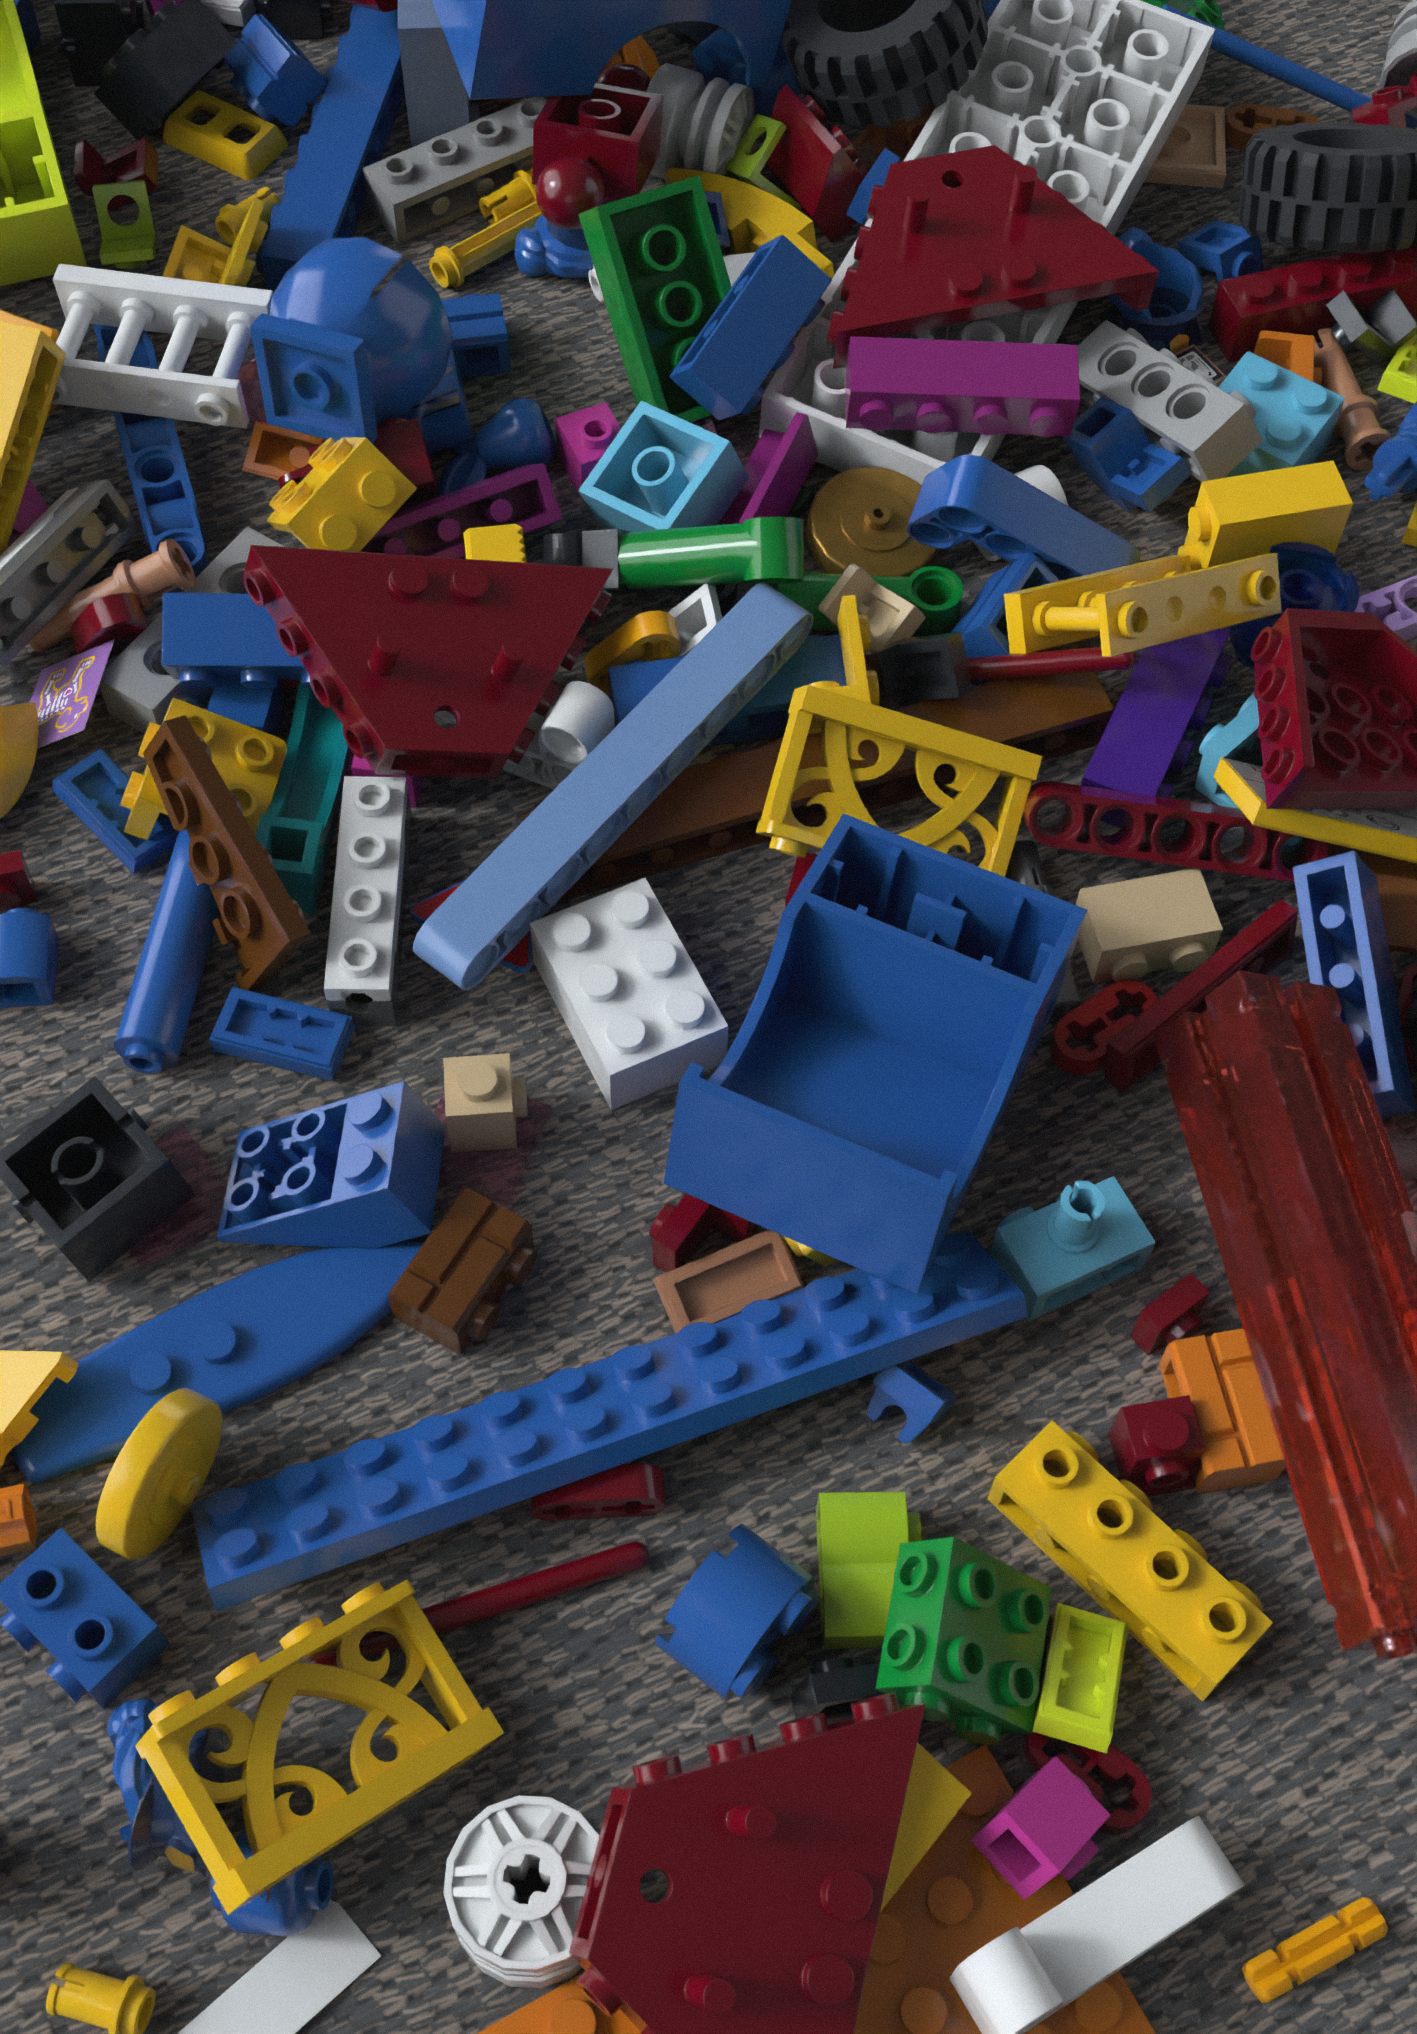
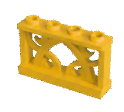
M805 685L794 689L788 710L790 714L761 820L758 822L756 829L757 834L771 838L769 849L799 858H805L807 849L820 852L843 813L878 827L861 801L854 781L871 780L885 774L898 762L904 749L916 752L915 772L921 789L934 804L942 809L925 822L897 835L945 854L954 845L960 846L966 854H970V844L967 837L955 829L964 821L978 831L984 842L985 855L978 867L1003 877L1006 876L1032 781H1035L1043 756L815 686ZM811 721L822 723L821 741L824 767L798 770ZM863 740L873 742L879 751L877 762L867 768H850L848 759L856 761L865 760L858 753L859 744ZM941 764H948L955 770L954 781L950 784H945L947 788L958 792L953 799L940 790L933 779L935 770ZM1000 777L1006 779L992 826L974 810L984 800L996 779ZM810 780H828L831 792L816 794L806 805L807 807L812 804H819L824 807L826 820L818 827L804 826L799 823L792 812L791 798L798 787Z
M408 1579L387 1591L384 1590L380 1582L371 1584L341 1605L345 1612V1615L326 1626H324L319 1616L304 1622L279 1641L284 1649L261 1662L256 1652H253L234 1662L215 1677L219 1685L218 1688L197 1700L191 1690H186L167 1700L148 1715L153 1725L135 1747L142 1760H147L214 1878L216 1884L212 1888L227 1915L241 1908L472 1759L504 1734L490 1708L487 1707L482 1710L415 1600L413 1596L415 1590ZM384 1631L393 1635L406 1655L403 1676L394 1688L380 1681L389 1668L390 1655L388 1649L386 1648L382 1652L380 1660L375 1662L365 1660L360 1654V1641L369 1632ZM337 1647V1667L309 1664ZM419 1679H421L451 1731L448 1732L430 1713L407 1696ZM265 1690L259 1700L252 1721L242 1711L234 1708ZM294 1696L327 1698L368 1712L354 1733L350 1749V1766L354 1782L358 1788L356 1791L347 1795L337 1781L326 1773L312 1767L289 1765L274 1769L275 1752L281 1725ZM382 1720L392 1727L379 1740H390L397 1750L395 1760L390 1762L377 1759L370 1749L373 1733ZM218 1728L223 1730L229 1739L228 1750L222 1753L209 1752L206 1756L211 1762L223 1768H233L242 1765L241 1780L218 1783L198 1775L189 1761V1746L193 1736L204 1729ZM284 1785L306 1787L313 1799L310 1813L305 1816L294 1814L289 1807V1798L293 1792L280 1795L274 1800V1788ZM242 1799L243 1818L253 1856L245 1859L214 1803Z

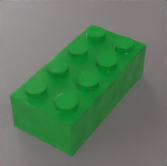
M700 175L607 203L578 214L636 407L642 400L688 422L712 415L669 378L731 289V283Z

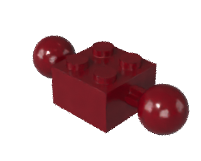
M617 63L605 68L599 74L593 92L590 95L550 96L533 124L532 184L536 185V200L539 210L552 225L564 230L582 229L578 214L604 205V202L611 203L640 194L660 155L664 95L646 92L651 79L638 66L629 63Z

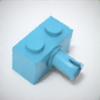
M1112 1176L1097 1184H1093L1090 1181H1075L1073 1186L1067 1185L1055 1203L1037 1211H1034L1032 1207H1025L1011 1213L998 1225L990 1255L1024 1293L1028 1313L1027 1319L1030 1322L1144 1269L1156 1242L1118 1181Z

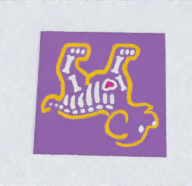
M114 639L41 670L30 703L36 702L39 732L38 748L85 729Z

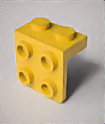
M254 198L231 248L181 225L162 277L246 287L255 265V261L247 256L248 251L257 253L268 227V223L259 219L265 202Z
M331 437L309 458L308 463L313 469L299 484L294 480L289 481L272 498L269 505L275 511L269 516L267 522L277 530L291 532L308 549L360 552L417 488L367 438L344 437L336 442Z
M172 698L163 722L186 715L197 736L201 737L208 745L213 764L228 790L232 791L239 799L243 816L256 836L260 814L266 813L276 788L287 753L286 743L279 737ZM149 722L137 756L145 758L143 752L161 725ZM148 765L144 775L132 771L120 806L131 809L124 832L144 840H148L159 813L168 815Z

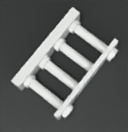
M67 264L58 265L53 282L66 321L56 344L66 353L51 404H64L200 422L214 426L223 425L247 428L249 417L240 381L236 379L248 346L253 344L250 325L261 313L270 315L272 290ZM89 324L119 327L105 362L75 359ZM143 330L172 334L159 369L129 366ZM196 337L226 341L213 376L182 373Z

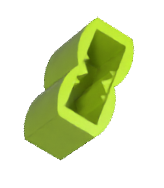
M905 1492L819 1493L816 1506L819 1597L822 1598L820 1603L822 1649L882 1648L899 1547L901 1543L921 1541L919 1512H907Z

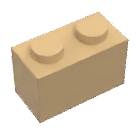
M1200 868L1082 888L1079 891L1076 902L1077 906L1087 909L1078 941L1093 982L1113 979L1115 982L1121 980L1135 981L1143 977L1147 972L1172 967L1177 972L1194 970L1214 954L1223 931Z

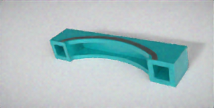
M299 680L287 742V753L270 806H268L265 814H260L255 837L259 844L263 845L270 853L274 870L290 898L299 904L303 913L316 914L351 749L343 734V724L331 707H324L316 698L312 688L303 687L301 680Z

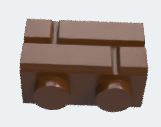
M468 1187L462 1188L388 1293L393 1316L400 1322L423 1335L429 1336L430 1339L460 1355L472 1338L479 1342L483 1341L498 1319L500 1305L496 1303L509 1283L519 1287L526 1280L534 1266L537 1252L533 1250L532 1225L525 1218L503 1206H496L492 1200Z

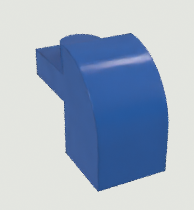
M1100 397L1074 421L1071 436H1062L1079 465L1095 485L1129 513L1136 506L1151 512L1157 505L1168 500L1175 492V489L1192 474L1182 457L1149 441L1132 410L1103 397Z

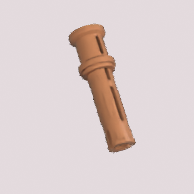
M1331 328L1319 329L1317 332L1324 346L1320 349L1314 337V366L1322 368L1321 382L1323 387L1345 397L1334 433L1343 438L1346 444L1344 456L1348 466L1354 470L1361 471L1373 469V457L1376 451L1384 442L1391 439L1392 435L1386 429H1382L1378 421L1381 412L1376 400L1363 394L1345 351Z
M170 538L160 543L158 551L136 562L127 559L118 563L117 567L113 570V576L76 593L35 635L29 644L34 650L41 653L60 641L71 637L70 626L90 603L101 597L117 593H136L141 597L143 608L146 610L153 606V599L162 596L163 593H168L178 587L184 591L194 587L196 584L195 573L186 553L175 540Z

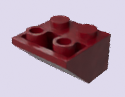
M786 84L778 91L771 118L782 122L787 128L768 158L766 165L794 200L802 206L801 208L828 240L833 243L857 223V221L846 214L860 184L870 170L856 154H853L856 149L836 125L832 127L828 122L824 126L822 125L828 118L809 94L800 100Z

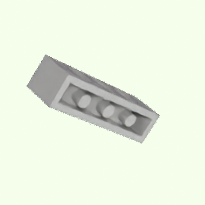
M1105 320L1077 346L1080 403L1089 408L1100 397H1103L1132 410L1149 441L1182 457L1192 473L1191 475L1201 482L1225 478L1263 442L1252 420L1256 416V411L1241 393L1233 390L1228 394L1221 390L1203 370L1197 369L1193 373L1185 368L1180 360L1168 349L1162 348L1160 351H1157L1150 347L1143 336L1133 328L1124 331Z
M247 526L196 577L195 586L185 591L183 590L181 593L248 594L243 582V574L250 546H285ZM162 613L104 670L99 685L108 713L144 734L150 721L162 725L172 698L199 707L212 694L214 688L182 686L179 684V679H173L161 665Z

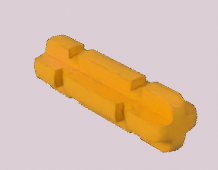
M1361 1897L1337 1911V1918L1331 1914L1284 1940L1276 1946V1953L1272 1949H1268L1250 1959L1242 1967L1243 1975L1256 1998L1261 2003H1269L1293 1989V1981L1299 1986L1355 1954L1354 1947L1360 1951L1385 1937L1388 1932L1386 1921L1370 1898Z

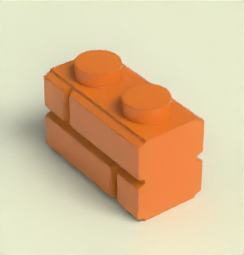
M1245 1328L1218 1332L1209 1337L1201 1335L1174 1340L1168 1344L1159 1362L1168 1398L1190 1395L1206 1448L1192 1471L1197 1494L1278 1479L1290 1461L1289 1455L1294 1453V1436L1286 1415L1283 1413L1275 1414L1267 1391L1273 1387V1372L1267 1353L1263 1349L1254 1350L1249 1331Z

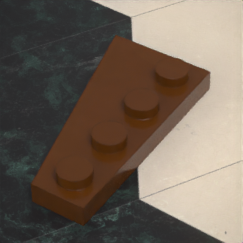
M186 715L166 720L150 741L143 755L174 830H187L191 840L189 844L190 861L188 864L197 886L206 883L210 886L222 916L212 921L222 946L233 942L244 971L234 975L240 989L254 992L264 987L311 932L305 924L301 907L294 899L290 898L274 870L270 853L263 845L259 844L244 818L239 799L232 791L228 790L213 764L206 742L197 736Z

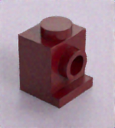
M1190 1395L1121 1407L1108 1434L1120 1479L1133 1483L1147 1497L1194 1489L1196 1484L1192 1471L1206 1448Z

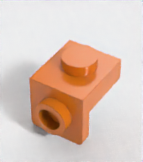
M1267 330L1259 333L1253 354L1321 386L1322 368L1314 367V336Z

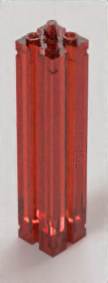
M1239 970L1204 997L1208 1009L1203 1013L1186 1011L1156 1034L1154 1041L1160 1059L1164 1060L1167 1064V1072L1165 1073L1324 1592L1328 1604L1333 1605L1337 1613L1334 1624L1342 1650H1375L1378 1660L1396 1659L1417 1652V1218L1349 1026L1343 1023L1340 1018V1012L1343 1009L1335 988L1296 981L1283 991L1278 977Z

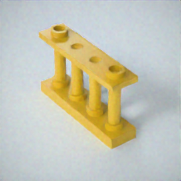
M1267 553L1196 571H1191L1190 555H1171L1004 594L1010 654H1028L1100 636L1102 656L1111 657L1281 613L1277 553Z

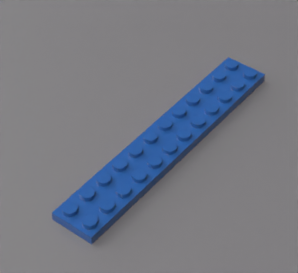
M969 1230L960 1233L946 1234L918 1294L861 1269H856L836 1277L820 1278L812 1281L805 1288L773 1300L754 1301L746 1305L741 1312L713 1324L706 1322L689 1324L678 1333L644 1345L624 1347L613 1356L579 1368L559 1370L548 1379L511 1392L494 1393L480 1403L446 1415L429 1416L419 1421L415 1426L378 1439H365L356 1442L347 1450L311 1463L291 1465L277 1475L240 1488L232 1487L220 1490L209 1499L191 1505L208 1591L216 1612L1026 1318L1028 1313L1025 1295Z

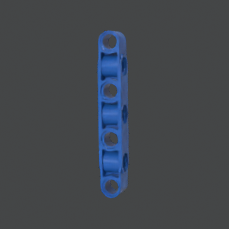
M93 324L98 342L96 346L100 362H105L119 327ZM143 330L129 366L159 369L151 337ZM113 411L149 553L152 554L158 551L161 542L170 538L175 540L186 553L196 578L209 565L206 552L208 547L174 420ZM178 587L168 593H181L183 590Z

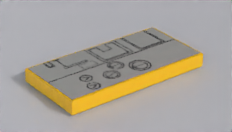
M1223 757L1220 758L1213 777L1254 826L1417 864V808L1267 809L1265 783L1261 776L1262 767Z

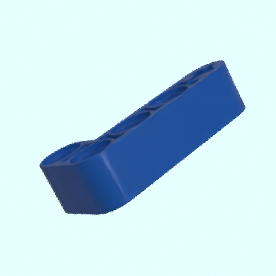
M975 455L958 456L924 477L907 526V532L913 539L936 549L952 548L969 539L1011 564L1029 553H1033L1040 557L1060 581L1139 563L1141 554L1138 548L1120 536L994 462Z

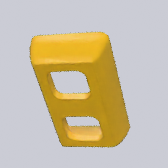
M197 90L167 118L163 129V141L247 181L255 179L288 147L284 134L273 123L201 90ZM201 110H206L216 115L205 125H197L190 121ZM237 125L256 133L245 144H238L225 138Z

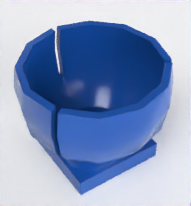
M366 237L327 238L311 249L285 273L272 295L270 315L261 313L250 325L267 424L323 439L332 437L336 442L344 437H365L373 444L378 438L376 423L380 424L389 419L399 418L437 388L447 370L453 333L439 293L410 260L372 298H370L371 293L400 262L403 255Z

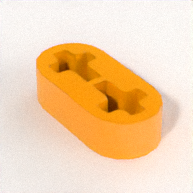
M647 611L628 620L591 649L585 656L584 666L587 682L599 688L609 697L608 667L621 666L634 660L649 662L676 658L680 654L682 647L675 618L664 611Z

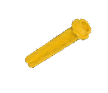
M537 200L451 248L446 246L437 248L434 252V257L429 260L431 273L437 283L444 288L450 285L457 288L464 283L465 276L514 250L517 234L524 228L533 229L537 219L542 216Z

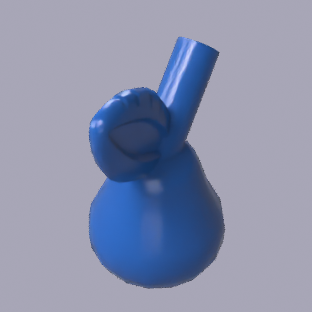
M526 397L513 399L506 403L490 421L477 431L474 439L446 448L445 450L457 453L458 455L449 462V465L442 472L438 484L441 496L483 481L488 468L494 470L516 469L528 464H545L547 466L555 456L557 445L541 404Z

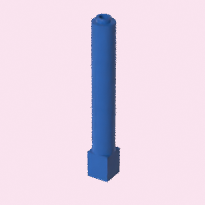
M216 679V686L213 688L207 710L278 737L287 708L282 680L277 679V686L274 688L258 689L240 685V679ZM187 830L178 832L114 1042V1049L123 1058L125 1065L135 1071L146 1074L159 1073L162 1069L171 1068L178 1062L215 934V927L212 921L220 916V910L210 886L206 883L197 886L189 867V844L191 840Z

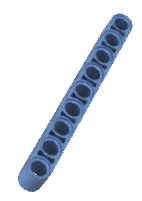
M764 582L756 584L438 907L418 931L413 942V952L462 990H470L479 984L530 931V923L541 919L797 652L812 628L813 614Z

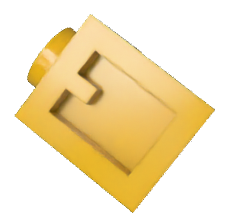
M855 595L842 596L837 622L847 686H839L834 681H819L809 685L879 706L877 673L875 670L866 671L864 651L871 648V630L868 615L858 614ZM811 721L808 734L821 733L822 723Z

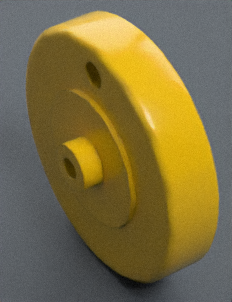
M181 1388L163 1397L139 1422L114 1462L99 1500L95 1526L98 1541L102 1546L128 1560H137L151 1554L173 1533L203 1486L219 1447L223 1418L220 1406L216 1401L190 1388Z

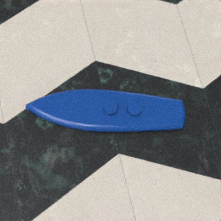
M400 1241L375 1249L327 1247L307 1251L255 1268L184 1301L78 1360L79 1366L76 1374L68 1384L56 1377L30 1410L31 1413L39 1418V1421L24 1440L9 1451L10 1456L30 1482L40 1484L118 1456L143 1417L157 1402L173 1391L181 1388H190L216 1401L223 1415L308 1375L349 1349L392 1312L388 1293L424 1242Z

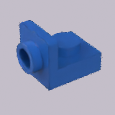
M1215 220L1177 242L1179 253L1194 263L1195 266L1203 268L1206 272H1216L1217 286H1219L1221 280L1264 271L1260 238L1250 236L1243 227Z

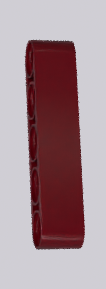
M1040 781L1030 786L1021 818L1023 825L1040 843L1050 847L1295 882L1292 867L1328 858L1326 842L1303 837L1301 853L1291 861L1282 862L1281 849L1284 843L1297 835L1254 826L1238 808L1055 781ZM1051 800L1064 801L1065 813L1057 824L1051 827H1042L1037 824V814L1045 803ZM1112 809L1124 810L1125 821L1122 828L1117 833L1109 836L1100 835L1098 824L1101 817ZM1173 818H1183L1185 829L1182 836L1174 843L1161 844L1159 833L1162 826ZM1234 827H1243L1244 839L1242 844L1230 853H1221L1220 841L1223 835Z

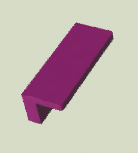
M796 412L785 433L764 429L744 467L749 479L717 525L743 523L744 520L750 518L787 517L818 457L808 415Z

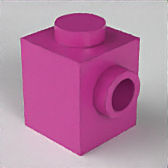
M606 402L555 418L557 456L577 492L621 430L619 423Z
M1055 1756L1022 1784L970 1841L1025 1900L1058 1873L1066 1882L1069 1881L1095 1856L1099 1848L1090 1838L1109 1818L1110 1814L1091 1794L1085 1782L1071 1773L1059 1758Z

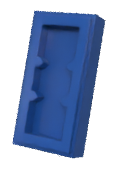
M100 748L53 780V792L135 874L174 846L179 831L174 830L170 818L166 814L159 813L148 840L124 832L131 809L120 806L130 777Z
M232 987L209 1042L212 1050L215 1052L334 1082L355 1025L352 1016Z

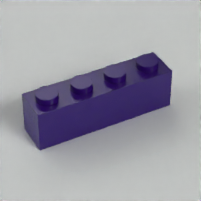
M1224 627L1144 648L1083 775L1082 786L1171 798L1174 785L1166 783L1170 772L1179 775L1183 773L1194 745V741L1186 739L1190 728L1201 732L1214 701V698L1206 696L1208 688L1212 686L1220 689L1231 665L1233 656L1223 653L1230 629ZM1112 809L1106 812L1100 821L1122 828L1125 821L1124 810Z

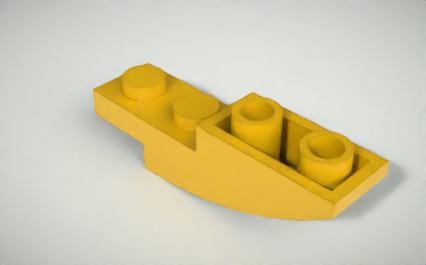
M671 168L664 173L666 185L700 175L704 191L721 193L730 246L721 249V251L724 250L728 255L756 252L761 245L784 235L826 275L833 279V263L817 249L813 220L794 206L751 184L723 175L680 168Z

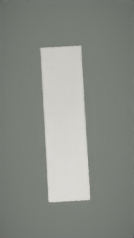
M330 1900L324 1910L317 1911L311 1925L298 1936H288L177 2034H295L378 1960L381 1955L340 1904Z

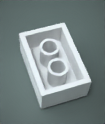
M646 878L530 923L533 962L611 1110L680 1082L691 1062L705 1067L704 1071L721 1064L727 1054L728 1024Z

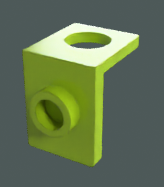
M757 114L739 143L733 158L726 165L725 170L739 181L767 191L800 211L802 206L760 174L787 126L780 121ZM767 131L766 139L761 148L756 153L750 155L751 147L755 140Z
M135 180L94 185L92 191L102 236L99 252L101 265L115 264L117 268H134L147 264V260L154 259L157 242L145 181ZM127 195L136 201L139 207V217L134 223L120 225L112 220L108 213V204L113 197Z

